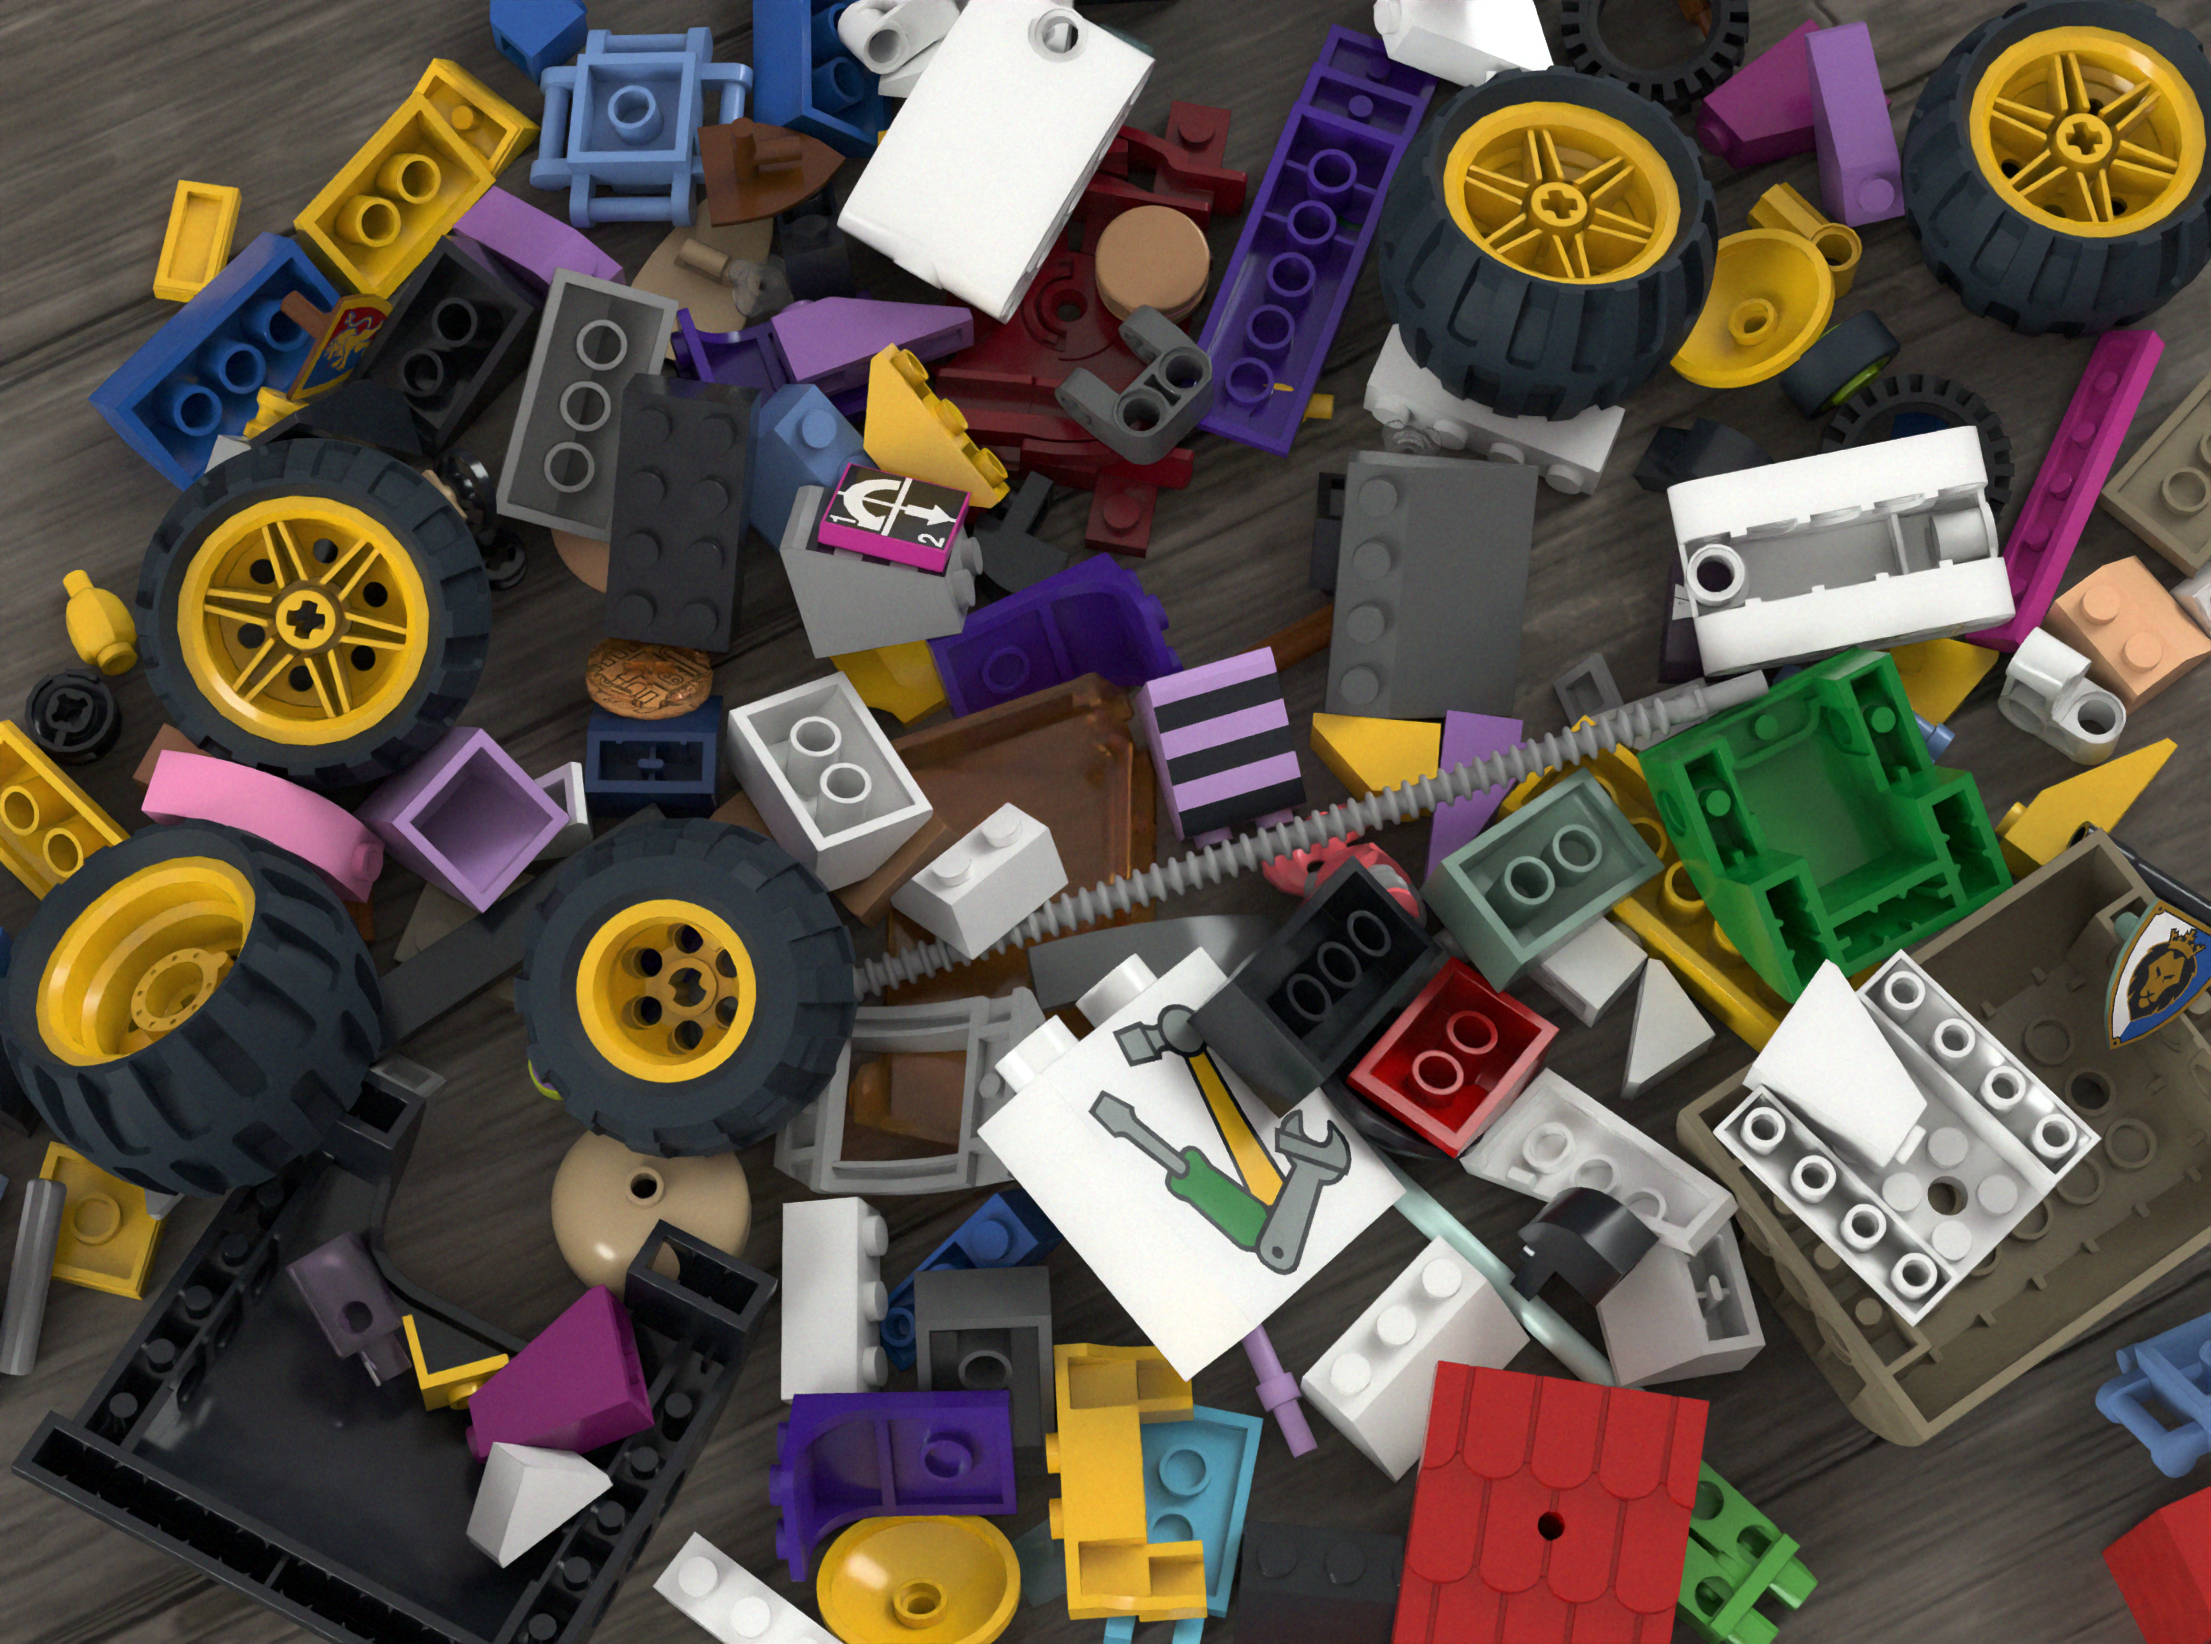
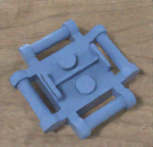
M690 27L687 34L612 35L609 29L589 30L585 54H578L577 66H554L545 68L541 72L540 92L545 95L539 155L538 160L533 161L531 164L530 184L539 190L550 192L560 191L566 186H571L569 213L574 229L594 228L596 222L672 221L675 227H694L697 220V184H705L697 127L703 126L706 91L721 92L718 125L731 124L735 119L744 116L745 95L752 91L753 70L740 63H711L713 39L709 27ZM573 98L567 158H563L569 99ZM596 185H610L617 194H660L671 192V196L595 198Z
M2211 1312L2141 1343L2135 1342L2117 1350V1361L2123 1374L2104 1383L2095 1397V1404L2098 1410L2111 1422L2122 1423L2151 1451L2153 1463L2165 1475L2172 1478L2184 1476L2195 1466L2198 1457L2211 1452ZM2154 1398L2183 1426L2169 1432L2141 1403Z

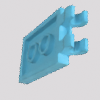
M1193 1404V1421L1141 1424L1148 1544L1202 1540L1208 1615L1225 1618L1264 1418ZM1136 1616L1108 1617L1103 1644H1131ZM1205 1618L1177 1620L1172 1644H1200Z

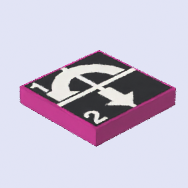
M848 463L820 522L817 542L940 573L945 568L968 513L971 492Z

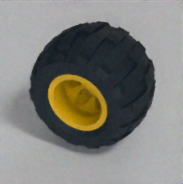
M705 818L655 819L619 829L616 835L593 847H586L558 872L555 878L557 883L543 902L535 904L520 940L526 948L521 974L514 975L513 977L514 1012L523 1013L531 1044L526 1046L527 1048H524L533 1068L542 1084L550 1083L564 1099L566 1104L564 1110L597 1136L604 1134L625 1143V1146L632 1152L666 1159L704 1156L708 1158L745 1148L785 1128L787 1123L809 1104L817 1100L836 1074L838 1058L847 1038L852 1037L859 1000L854 997L853 962H857L848 925H842L828 898L830 896L829 889L806 863H800L780 848L775 839L743 825H734ZM688 925L693 927L703 939L702 946L695 953L688 951L682 944V932ZM649 948L656 950L662 958L661 970L655 976L648 975L641 967L642 954ZM726 951L730 954L737 969L736 977L727 974L726 969L722 965V958ZM691 968L702 974L699 985L702 989L706 990L705 997L699 1004H695L687 998L690 987L682 981L685 973ZM648 996L657 999L662 1006V1016L656 1024L646 1022L641 1014L642 1002ZM735 997L738 1001V1006L732 1022L729 1023L722 1014V1007L727 998ZM689 1020L699 1024L703 1030V1037L695 1048H690L682 1040V1028Z

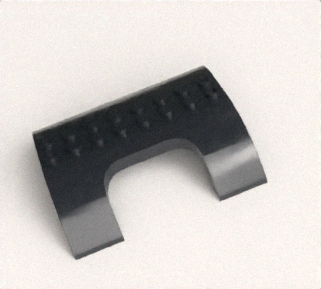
M367 1069L360 1084L363 1090L350 1111H343L323 1134L325 1139L306 1156L301 1153L292 1161L279 1168L277 1176L253 1187L245 1184L234 1189L75 1418L71 1421L50 1410L11 1465V1471L16 1476L332 1644H588L675 1501L706 1446L755 1344L777 1287L778 1279L661 1219L658 1220L627 1269L623 1302L629 1309L655 1426L581 1454L580 1456L607 1474L613 1486L505 1568H502L475 1547L466 1535L486 1464L480 1465L475 1460L468 1445L466 1429L473 1425L470 1408L455 1410L448 1405L430 1411L426 1410L402 1317L410 1314L413 1316L428 1375L502 1354H507L509 1361H511L529 1343L416 1285L395 1268L384 1245L383 1229L392 1199L404 1174L426 1109V1099ZM664 1242L673 1249L680 1265V1272L676 1281H672L651 1270ZM292 1268H296L323 1320L329 1325L328 1328L332 1329L335 1339L339 1340L337 1342L342 1350L345 1351V1356H339L340 1354L333 1341L331 1343L329 1333L327 1332L326 1334V1328L324 1324L322 1325V1320H320L316 1310H314V1306L312 1307L309 1298L305 1296L306 1293L304 1294V1290L298 1280L296 1281V1277L291 1271ZM368 1360L372 1362L383 1382L379 1386H376L364 1365Z

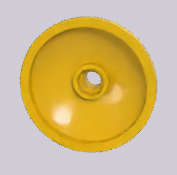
M1772 228L1746 230L1718 240L1714 277L1706 304L1688 339L1669 364L1685 379L1698 385L1711 388H1737L1766 380L1798 361L1801 355L1813 346L1822 334L1834 305L1835 283L1833 274L1820 250L1812 242L1799 234Z
M979 1515L882 1516L865 1518L844 1531L824 1556L817 1576L818 1607L821 1618L829 1633L843 1644H991L1006 1629L1017 1610L1021 1594L1019 1561L1005 1535L996 1526Z

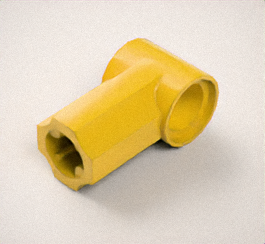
M1787 182L1780 185L1776 183L1760 197L1757 204L1750 210L1746 223L1753 229H1782L1799 234L1812 242L1820 250L1824 258L1828 257L1839 261L1842 264L1840 266L1829 265L1835 283L1834 300L1846 295L1853 285L1862 252L1860 238L1848 226L1830 223Z

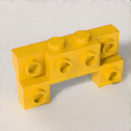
M1091 1343L1053 1345L1058 1432L1046 1433V1456L1048 1474L1061 1473L1062 1498L1049 1499L1052 1540L1064 1539L1070 1620L1139 1615L1140 1622L1208 1618L1202 1540L1148 1544L1141 1424L1193 1421L1194 1410L1191 1378L1185 1382L1156 1346L1117 1347Z

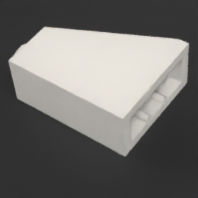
M1377 0L1373 6L1375 27L1382 34L1388 58L1464 87L1471 84L1474 87H1478L1484 84L1487 70L1501 72L1520 67L1522 72L1547 70L1550 65H1553L1533 0Z
M1826 959L1760 1053L1742 1084L1752 1091L1762 1084L1807 1128L1880 1176L1892 1158L1904 1165L1927 1132L1918 1126L1916 1122L1928 1106V1103L1839 967Z

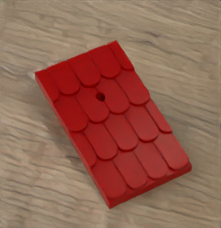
M1438 1360L1434 1367L1390 1644H1671L1676 1603L1680 1595L1691 1513L1695 1505L1710 1401Z

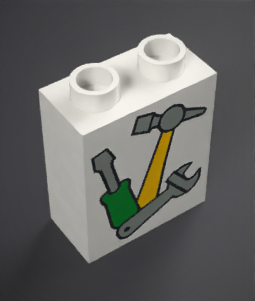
M1201 946L1159 979L1156 978L1136 953L1122 962L1075 1003L1095 1027V1030L1080 1042L1057 1015L1036 1029L995 1065L996 1070L1016 1092V1095L977 1130V1133L1185 1382L1259 1326L1407 1192L1354 1127L1337 1111L1320 1087H1317L1279 1119L1187 1023L1186 1020L1227 979L1226 975Z

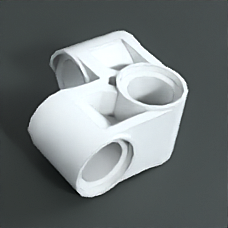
M859 0L851 4L842 13L838 21L837 32L840 41L872 72L889 74L898 70L906 61L934 41L947 36L961 13L954 0Z
M2035 627L2021 644L2006 669L2005 675H2007L1998 700V707L2001 713L2016 727L2027 733L2034 734L2067 755L2072 761L2082 765H2096L2108 759L2112 755L2126 723V710L2121 700L2113 693L2104 690L2084 677L2092 661L2039 627ZM2083 720L2098 722L2104 727L2106 733L2101 735L2088 733L2080 726L2079 722Z

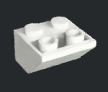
M1728 1220L1695 1256L1656 1242L1637 1266L1596 1306L1616 1385L1620 1388L1628 1389L1742 1370L1766 1345L1731 1220Z

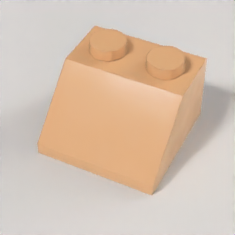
M2136 555L2101 566L2054 601L2039 627L2092 661L2084 677L2104 690L2113 693L2121 700L2126 710V718L2211 655V640Z

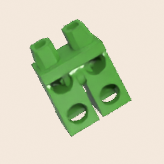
M1702 1459L1695 1505L1691 1513L1680 1595L1676 1603L1675 1615L1688 1626L1698 1631V1635L1709 1644H1719L1722 1641L1726 1644H1770L1780 1630L1756 1611L1752 1605L1766 1590L1790 1612H1794L1819 1582L1805 1565L1793 1556L1800 1545L1786 1533L1782 1534L1766 1516Z

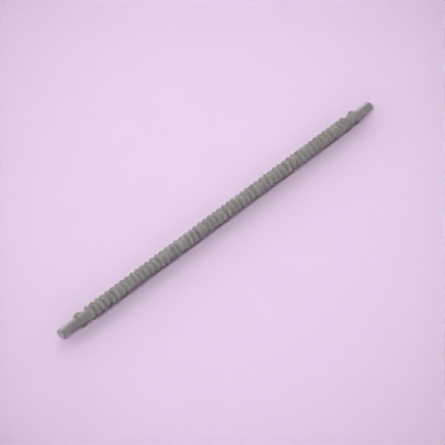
M1758 670L1703 689H1699V686L1696 684L1685 688L1682 694L1664 702L1659 697H1654L1652 699V706L1644 708L1641 703H1636L1634 705V712L1626 714L1623 709H1617L1616 718L1608 720L1602 714L1599 715L1598 724L1590 726L1587 721H1581L1580 730L1572 732L1569 727L1565 726L1562 729V736L1554 738L1551 733L1547 732L1542 743L1536 744L1532 738H1529L1524 749L1518 750L1514 744H1511L1506 755L1500 756L1496 750H1493L1490 753L1491 759L1482 762L1480 757L1475 756L1472 759L1473 765L1464 768L1462 763L1457 762L1454 766L1455 771L1446 774L1443 768H1439L1436 772L1437 777L1433 779H1428L1425 774H1421L1418 778L1419 783L1415 785H1410L1407 780L1401 781V789L1397 791H1392L1389 786L1383 787V795L1379 797H1374L1371 792H1366L1365 801L1361 803H1356L1353 798H1348L1347 807L1343 809H1338L1335 804H1330L1329 813L1325 815H1320L1318 810H1312L1311 819L1302 821L1300 816H1294L1293 825L1285 827L1282 822L1278 821L1275 824V831L1267 833L1264 828L1260 827L1257 830L1258 836L1249 839L1245 833H1242L1239 836L1240 842L1231 845L1227 839H1224L1221 842L1222 848L1213 851L1211 846L1206 845L1204 847V854L1195 857L1193 852L1188 851L1186 853V860L1177 863L1174 857H1170L1168 859V866L1165 868H1159L1156 863H1152L1150 865V872L1147 874H1141L1138 869H1134L1132 871V878L1128 880H1123L1120 875H1116L1114 877V884L1105 886L1102 881H1098L1096 883V890L1092 892H1087L1085 887H1080L1078 889L1079 895L1074 898H1070L1064 892L1060 895V902L1052 904L1048 899L1043 903L1042 908L1033 911L982 952L980 957L982 960L987 961L989 959V952L996 949L1001 955H1005L1007 953V946L1010 944H1016L1019 949H1023L1025 947V940L1028 938H1034L1037 943H1041L1043 941L1042 934L1046 932H1052L1053 936L1059 937L1061 934L1060 928L1064 926H1069L1072 931H1077L1079 928L1078 922L1082 920H1087L1090 925H1095L1096 916L1100 914H1105L1108 919H1113L1114 911L1119 908H1123L1126 913H1131L1132 905L1137 902H1141L1143 907L1147 908L1150 906V899L1152 897L1159 896L1160 900L1165 902L1168 900V893L1170 891L1176 890L1179 895L1183 896L1186 894V887L1194 884L1198 890H1201L1204 887L1203 881L1212 878L1216 884H1219L1222 881L1221 875L1225 873H1231L1232 877L1237 878L1240 875L1239 869L1243 867H1248L1251 872H1255L1258 869L1257 863L1261 861H1266L1269 866H1274L1275 857L1279 855H1284L1287 860H1292L1293 851L1297 849H1302L1305 854H1310L1311 845L1315 843H1320L1323 848H1328L1329 839L1333 837H1338L1341 842H1346L1347 833L1356 831L1360 837L1364 836L1365 827L1374 825L1375 829L1380 831L1383 828V821L1391 819L1394 824L1398 825L1403 814L1409 813L1413 819H1416L1421 808L1427 807L1431 813H1434L1437 810L1436 804L1445 801L1449 807H1452L1455 804L1454 798L1463 795L1465 800L1470 801L1473 798L1472 792L1480 789L1483 794L1488 795L1491 792L1490 786L1494 784H1499L1502 789H1506L1509 785L1508 780L1512 778H1517L1520 783H1524L1527 779L1526 774L1530 772H1535L1538 777H1543L1545 773L1544 768L1548 766H1553L1556 771H1561L1563 767L1562 762L1566 760H1571L1574 765H1579L1581 761L1580 756L1584 754H1589L1592 759H1597L1599 755L1598 750L1602 748H1607L1610 753H1615L1617 749L1616 744L1620 742H1625L1628 747H1633L1635 743L1634 738L1643 736L1645 741H1651L1652 733L1657 730H1661L1662 734L1667 736L1670 734L1671 726L1688 722L1696 725L1708 721V714L1768 695L1769 689L1762 670ZM935 936L936 943L932 945H927L924 940H919L917 943L918 949L914 951H909L906 946H901L899 949L900 955L896 957H891L888 952H883L882 961L878 963H873L872 959L865 958L864 967L856 969L853 965L854 997L859 1000L858 1002H862L864 1000V993L868 991H873L876 996H880L882 994V987L890 985L892 989L898 990L900 988V981L908 979L911 984H916L918 982L917 976L922 973H926L932 979L936 976V969L944 967L950 973L954 969V963L962 961L964 966L969 967L971 959L937 936ZM723 1005L722 1014L729 1023L732 1022L736 1010H731L729 1006ZM690 1020L686 1022L681 1032L682 1040L690 1048H695L703 1037V1030L700 1025Z

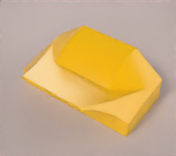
M925 640L829 656L837 670L845 673L866 707L878 708L894 714L904 730L948 706Z

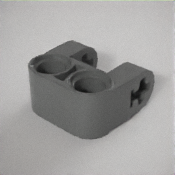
M1143 304L1119 326L1118 330L1129 349L1149 367L1120 395L1094 374L1081 367L1076 368L1055 389L1054 393L1056 399L1068 415L1095 438L1122 455L1124 459L1134 464L1148 465L1156 463L1165 457L1207 415L1213 406L1214 383L1213 367L1210 357L1206 352L1199 348L1180 328L1151 306ZM1190 378L1199 382L1195 386L1186 389L1177 388L1172 385L1178 379ZM1141 420L1151 421L1156 424V426L1146 431H1135L1129 428L1134 422Z

